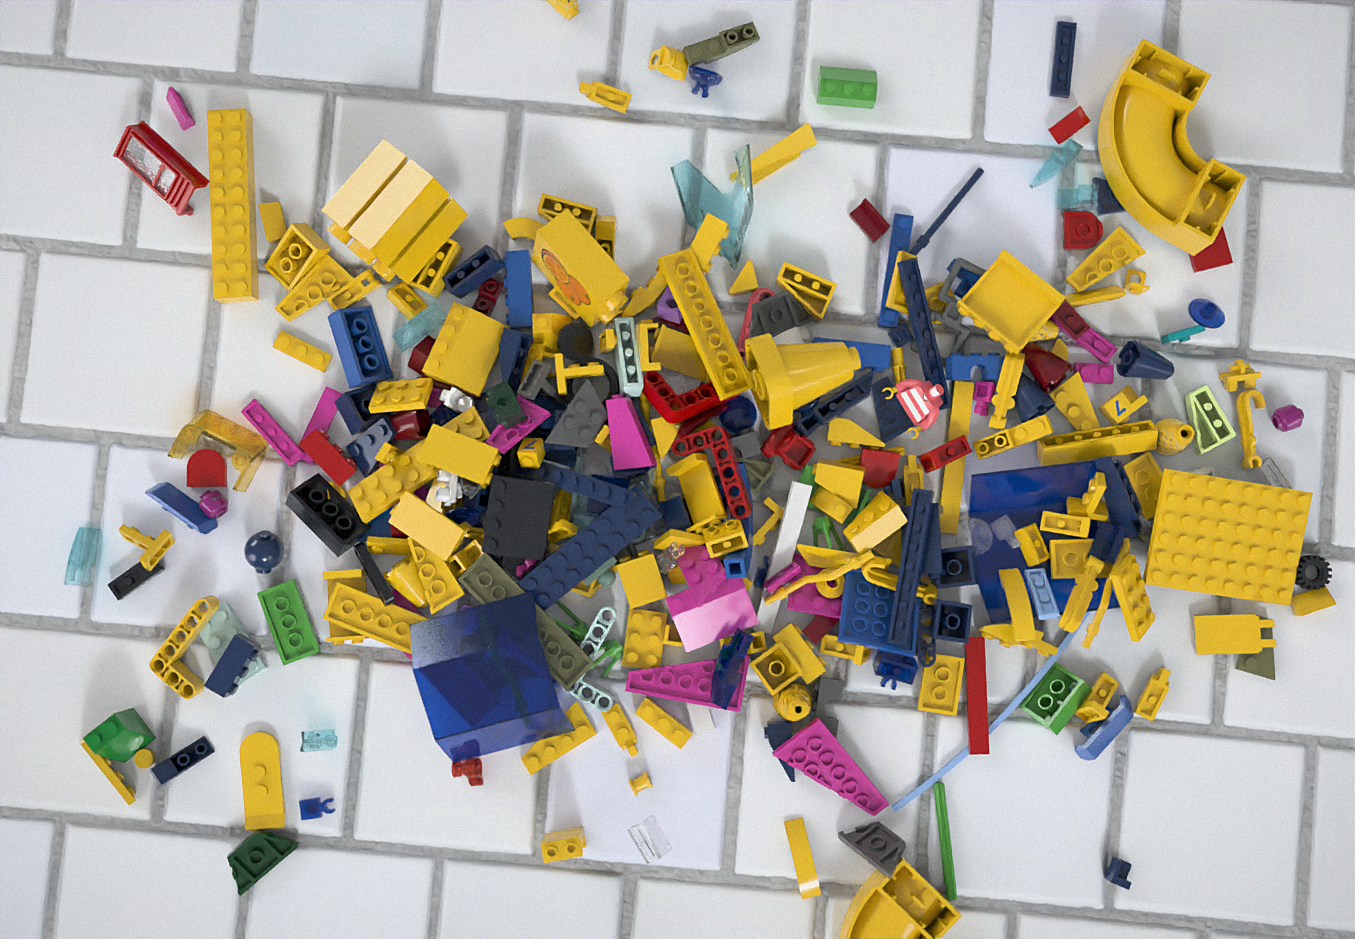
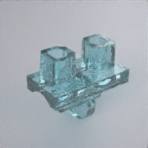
M335 730L301 731V752L333 750L334 747H337L338 736L335 735Z

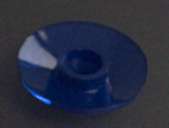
M1198 298L1192 300L1188 305V313L1191 318L1203 327L1216 329L1225 322V315L1222 309L1210 300Z
M464 506L456 507L443 514L458 525L466 521L472 527L481 520V514L478 510Z

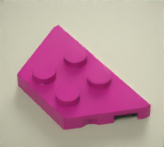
M706 545L673 549V554L697 605L701 607L704 604L703 599L709 593L713 594L718 585L727 578L725 568L719 556L710 558Z

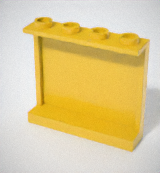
M1003 249L996 261L961 300L957 301L956 307L961 315L970 317L976 327L979 329L984 328L989 332L988 336L994 341L999 340L1004 344L1003 347L1011 354L1014 352L1018 355L1062 305L1066 297Z

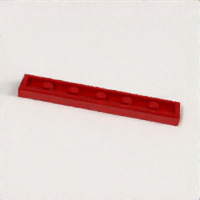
M969 637L968 644L964 643L968 751L970 755H987L990 753L985 638Z

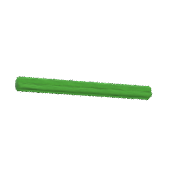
M937 782L933 784L945 893L948 900H956L957 890L945 785L942 782Z

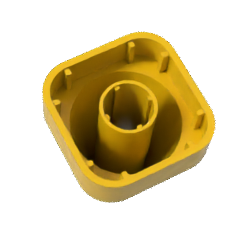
M770 333L745 340L746 369L755 386L751 389V392L768 430L792 424L794 410L853 379V371L861 368L857 349L854 346L847 348L844 342L775 344Z

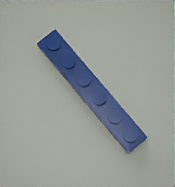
M894 214L877 326L897 328L899 311L888 308L885 305L898 252H909L914 216Z

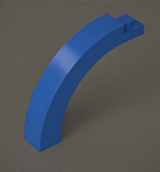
M738 462L752 506L750 479L747 478L745 462ZM731 467L726 470V475L729 478L734 475ZM734 486L732 494L737 497L740 490L737 486ZM739 505L738 513L743 516L746 511L745 507ZM753 506L751 515L740 519L748 547L729 552L724 559L727 579L747 577L753 549ZM730 511L731 520H732V519H733V520L736 519V518H734V517L732 516L731 511Z

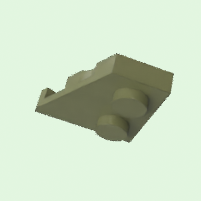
M736 457L738 462H745L747 478L750 479L751 493L756 495L778 467L776 464Z

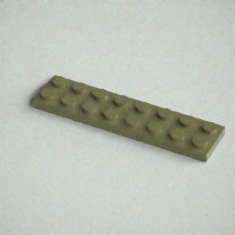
M484 552L457 579L566 691L595 664L576 642L488 553Z

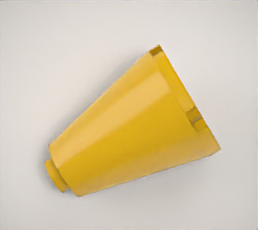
M408 555L394 564L391 572L385 571L382 576L416 608L421 606L423 609L429 605V602L426 599L425 590L413 555Z

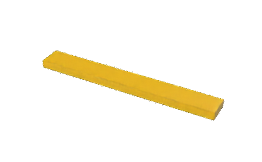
M954 381L947 442L962 435H965L968 441L974 383ZM966 455L944 465L940 504L943 506V514H940L941 533L957 534Z

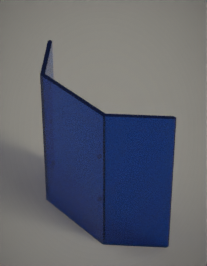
M1095 460L971 474L968 508L972 545L976 546L981 582L978 587L991 623L1012 621L1005 589H1002L998 573L999 570L1019 569L1028 593L1033 618H1038L1024 576V570L1044 568L1060 613L1059 615H1063L1072 589L1077 585L1075 579H1052L1050 559L1029 567L1014 535V531L1036 523L1049 555L1050 540L1086 539L1040 530L1043 511L1068 515L1066 505L1068 496L1082 499L1083 494L1088 491L1090 480L1098 472ZM1091 519L1088 539H1100L1097 520ZM1095 578V581L1098 583V589L1092 592L1093 596L1086 612L1097 611L1107 578ZM1113 588L1107 609L1120 608Z
M533 591L410 624L412 671L434 740L453 763L575 731L574 725L559 703L540 641Z

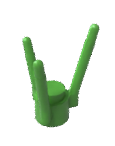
M829 516L814 519L815 524L812 525L813 546L818 547L819 531V534L825 533L829 549H833L829 532L832 531L841 551L846 552Z
M559 600L556 601V604L579 625L574 624L572 628L561 621L552 619L559 626L569 630L571 634L569 636L576 643L577 641L582 643L589 631L586 628L587 624L581 621Z
M615 638L611 641L608 639L600 646L598 651L604 649L605 652L594 661L595 664L590 668L592 669L608 655L610 658L615 656L603 673V678L607 676L616 661L622 656L620 652L624 650Z

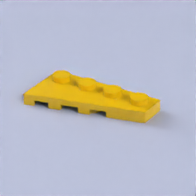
M1119 226L1064 281L1079 293L1147 252Z
M326 253L274 309L288 322H292L326 300V298L354 278Z
M411 537L407 538L425 590L426 599L429 602L431 615L466 594L445 560Z
M578 701L521 757L530 775L597 734Z

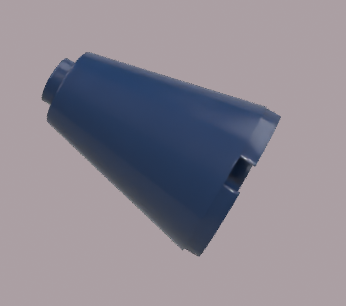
M1138 340L1128 341L1119 353L1118 358H1121L1120 364H1117L1116 368L1120 376L1167 380L1174 373V366L1171 361Z
M1021 372L1016 394L1012 398L1015 401V407L1021 422L1025 423L1046 414L1055 406L1056 402L1026 374Z

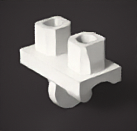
M454 387L450 391L444 389L440 396V400L445 402L444 405L459 415L474 406V401Z
M439 470L437 482L446 483V488L438 487L435 499L443 501L444 506H451V503L456 501V497L462 498L459 478L457 481V475Z

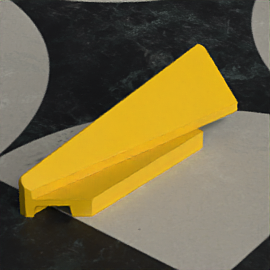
M806 123L730 175V181L754 186L801 156L800 152L817 145L810 124Z
M796 544V549L809 566L836 570L849 563V560L853 557L860 556L856 553ZM886 558V565L884 569L878 567L872 568L887 572L892 562V559Z

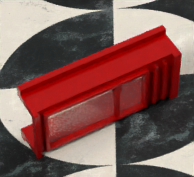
M144 121L126 127L113 154L114 157L123 162L169 204L178 216L192 215L194 209L188 205L195 189L207 187L209 180Z

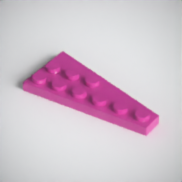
M794 552L792 562L800 566L802 573L790 581V584L803 576L819 574L826 568L809 566L801 555ZM834 580L826 581L829 587H836ZM816 582L807 583L788 594L787 610L840 619L842 595L836 598H827L818 591Z
M750 654L629 671L625 691L740 712Z
M819 717L772 752L776 758H780L791 767L802 771L804 775L829 790L835 791L839 796L853 802L857 807L872 816H876L889 806L885 797Z

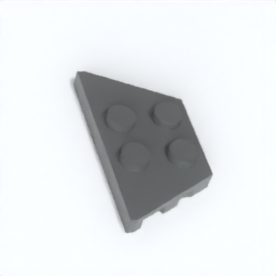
M786 290L752 304L749 338L770 333L774 338L789 329L798 328L815 319Z
M588 379L584 380L545 440L546 443L588 448L608 418V414Z
M879 821L869 823L866 826L855 827L854 832L844 834V831H840L838 833V837L843 843L890 879L893 876L906 848V843L902 838Z

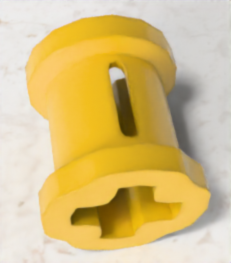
M646 771L635 779H628L635 796L638 795V792L648 787L650 789L653 788Z

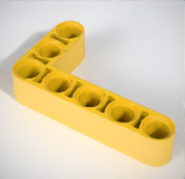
M214 595L198 599L192 605L149 663L151 671L184 699H191L204 690V682L179 659L218 610L220 603Z

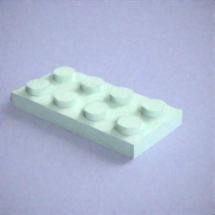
M229 603L221 605L199 633L216 663L220 660L234 635L243 634L250 639ZM260 654L255 661L250 662L247 667L249 668L247 675L243 679L241 678L237 685L240 686L268 668Z

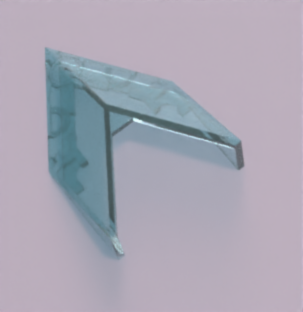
M749 144L733 151L738 171L733 190L729 193L722 194L688 160L670 167L686 222L691 227L694 226L699 230L707 213H711L731 224L729 227L731 231L727 239L723 238L720 244L722 248L719 255L721 257L724 256L731 263L730 266L734 270L737 269L754 209Z

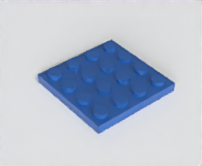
M861 568L852 569L845 573L837 641L853 645H863L867 648L910 657L915 656L920 597L917 596L908 647L887 643L896 591L867 581Z

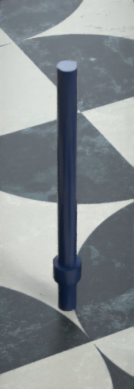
M979 167L925 234L916 240V245L909 252L910 254L916 256L922 248L929 244V239L983 175L984 170Z

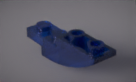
M739 628L736 629L729 645L723 643L713 672L711 702L724 710L727 709L743 675L738 671L755 637Z

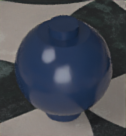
M262 530L247 540L244 547V555L247 562L255 568L257 573L268 574L272 568L282 561L284 545L277 535L268 530Z

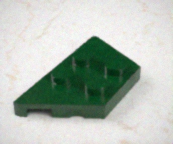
M257 829L227 856L229 866L232 868L233 879L236 880L238 894L241 896L297 849L299 843Z

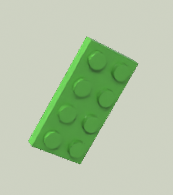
M295 579L257 593L283 666L322 651Z

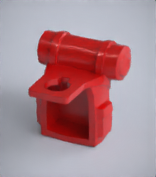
M793 422L790 425L773 429L760 447L762 454L768 458L776 455L782 458V462L792 470H802L816 451L814 443L809 438L797 434L793 430Z

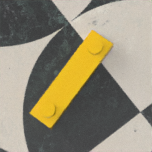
M372 536L367 538L369 553L377 555H412L407 539Z

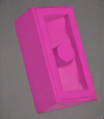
M169 87L166 100L182 130H187L195 125V121L180 93L175 88Z
M792 562L766 580L763 585L771 595L776 592V589L802 573L801 568L797 563Z

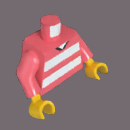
M908 378L895 384L893 388L885 387L882 392L885 390L891 391V395L885 397V399L892 398L894 393L898 392L896 397L914 426L918 424L916 428H909L907 430V434L911 430L916 431V435L911 439L918 438L920 431H925L936 422L940 412L939 407L943 404L940 395L944 393V389L940 384L933 386L929 380L922 382L920 379Z

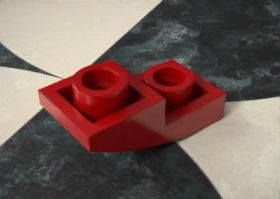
M1079 106L1050 127L1048 131L1057 144L1060 145L1087 125L1090 119L1082 107Z

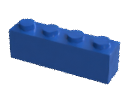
M529 250L506 251V257H503L504 269H507V276H504V286L508 287V295H505V304L509 306V314H506V323L513 330L533 329L532 314H534L531 254Z
M814 337L812 343L844 342L847 348L854 346L858 351L861 361V368L855 371H864V368L872 369L874 373H883V370L886 371L889 368L891 345Z

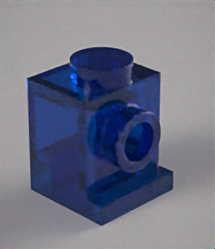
M442 402L428 417L431 423L429 427L431 428L432 424L442 427L457 417L458 413L444 405L445 402Z

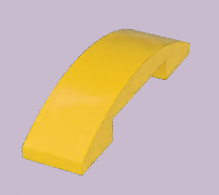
M1019 569L999 570L1002 589H1005L1012 618L1011 626L1015 641L1035 639L1030 601Z
M803 818L785 821L784 826L801 897L806 899L821 895Z

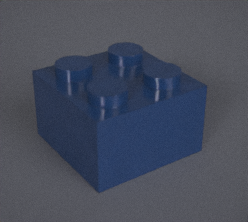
M969 545L941 549L942 569L946 571V575H941L940 579H936L937 589L981 584L976 546Z

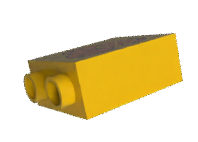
M565 209L537 231L531 261L590 328L600 320L605 326L613 323L614 318H618L623 312L621 307L628 300L624 292L630 279L568 209Z

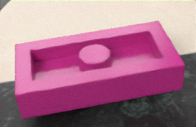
M1074 363L1073 374L1079 371L1083 383L1113 384L1114 364Z

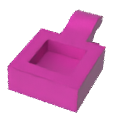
M976 381L972 400L977 401L974 413L980 416L988 415L989 408L987 402L992 403V397L996 388L995 383Z

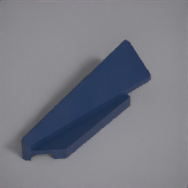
M872 371L813 407L810 413L795 421L794 430L807 438L821 425L824 426L870 396L874 373Z
M1111 455L1096 458L1097 471L1105 474L1106 489L1103 494L1115 538L1137 537L1142 528V524L1138 519L1142 507L1121 460H1113Z

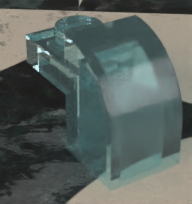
M1078 185V189H1058L1057 210L1088 211L1095 209L1098 205L1099 185Z

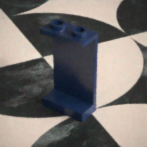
M932 503L920 580L921 577L926 576L929 579H940L941 575H946V571L942 569L940 514H943V506L939 503ZM910 505L900 506L908 521ZM907 523L901 527L902 552Z

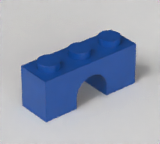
M952 353V356L945 357V379L969 380L971 379V369L973 366H977L981 370L982 380H999L1005 356H1000V353H988V356H982V353H970V356H964V353Z

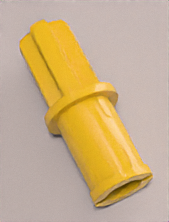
M903 348L890 350L893 363L891 369L894 370L895 384L906 380L905 367L907 365L904 364Z

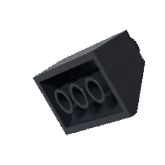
M319 473L288 494L285 504L337 557L352 548L371 528L369 523L362 522L358 512Z

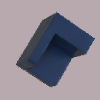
M1113 856L1104 878L1115 885L1129 890L1132 883L1127 880L1132 865Z

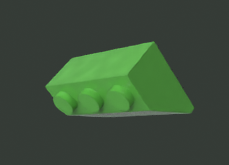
M820 66L817 104L873 109L877 96V72Z
M1054 662L1020 705V708L1042 726L1058 735L1092 689L1084 680Z

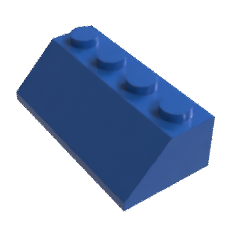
M371 306L342 308L327 317L349 389L364 387L393 378Z

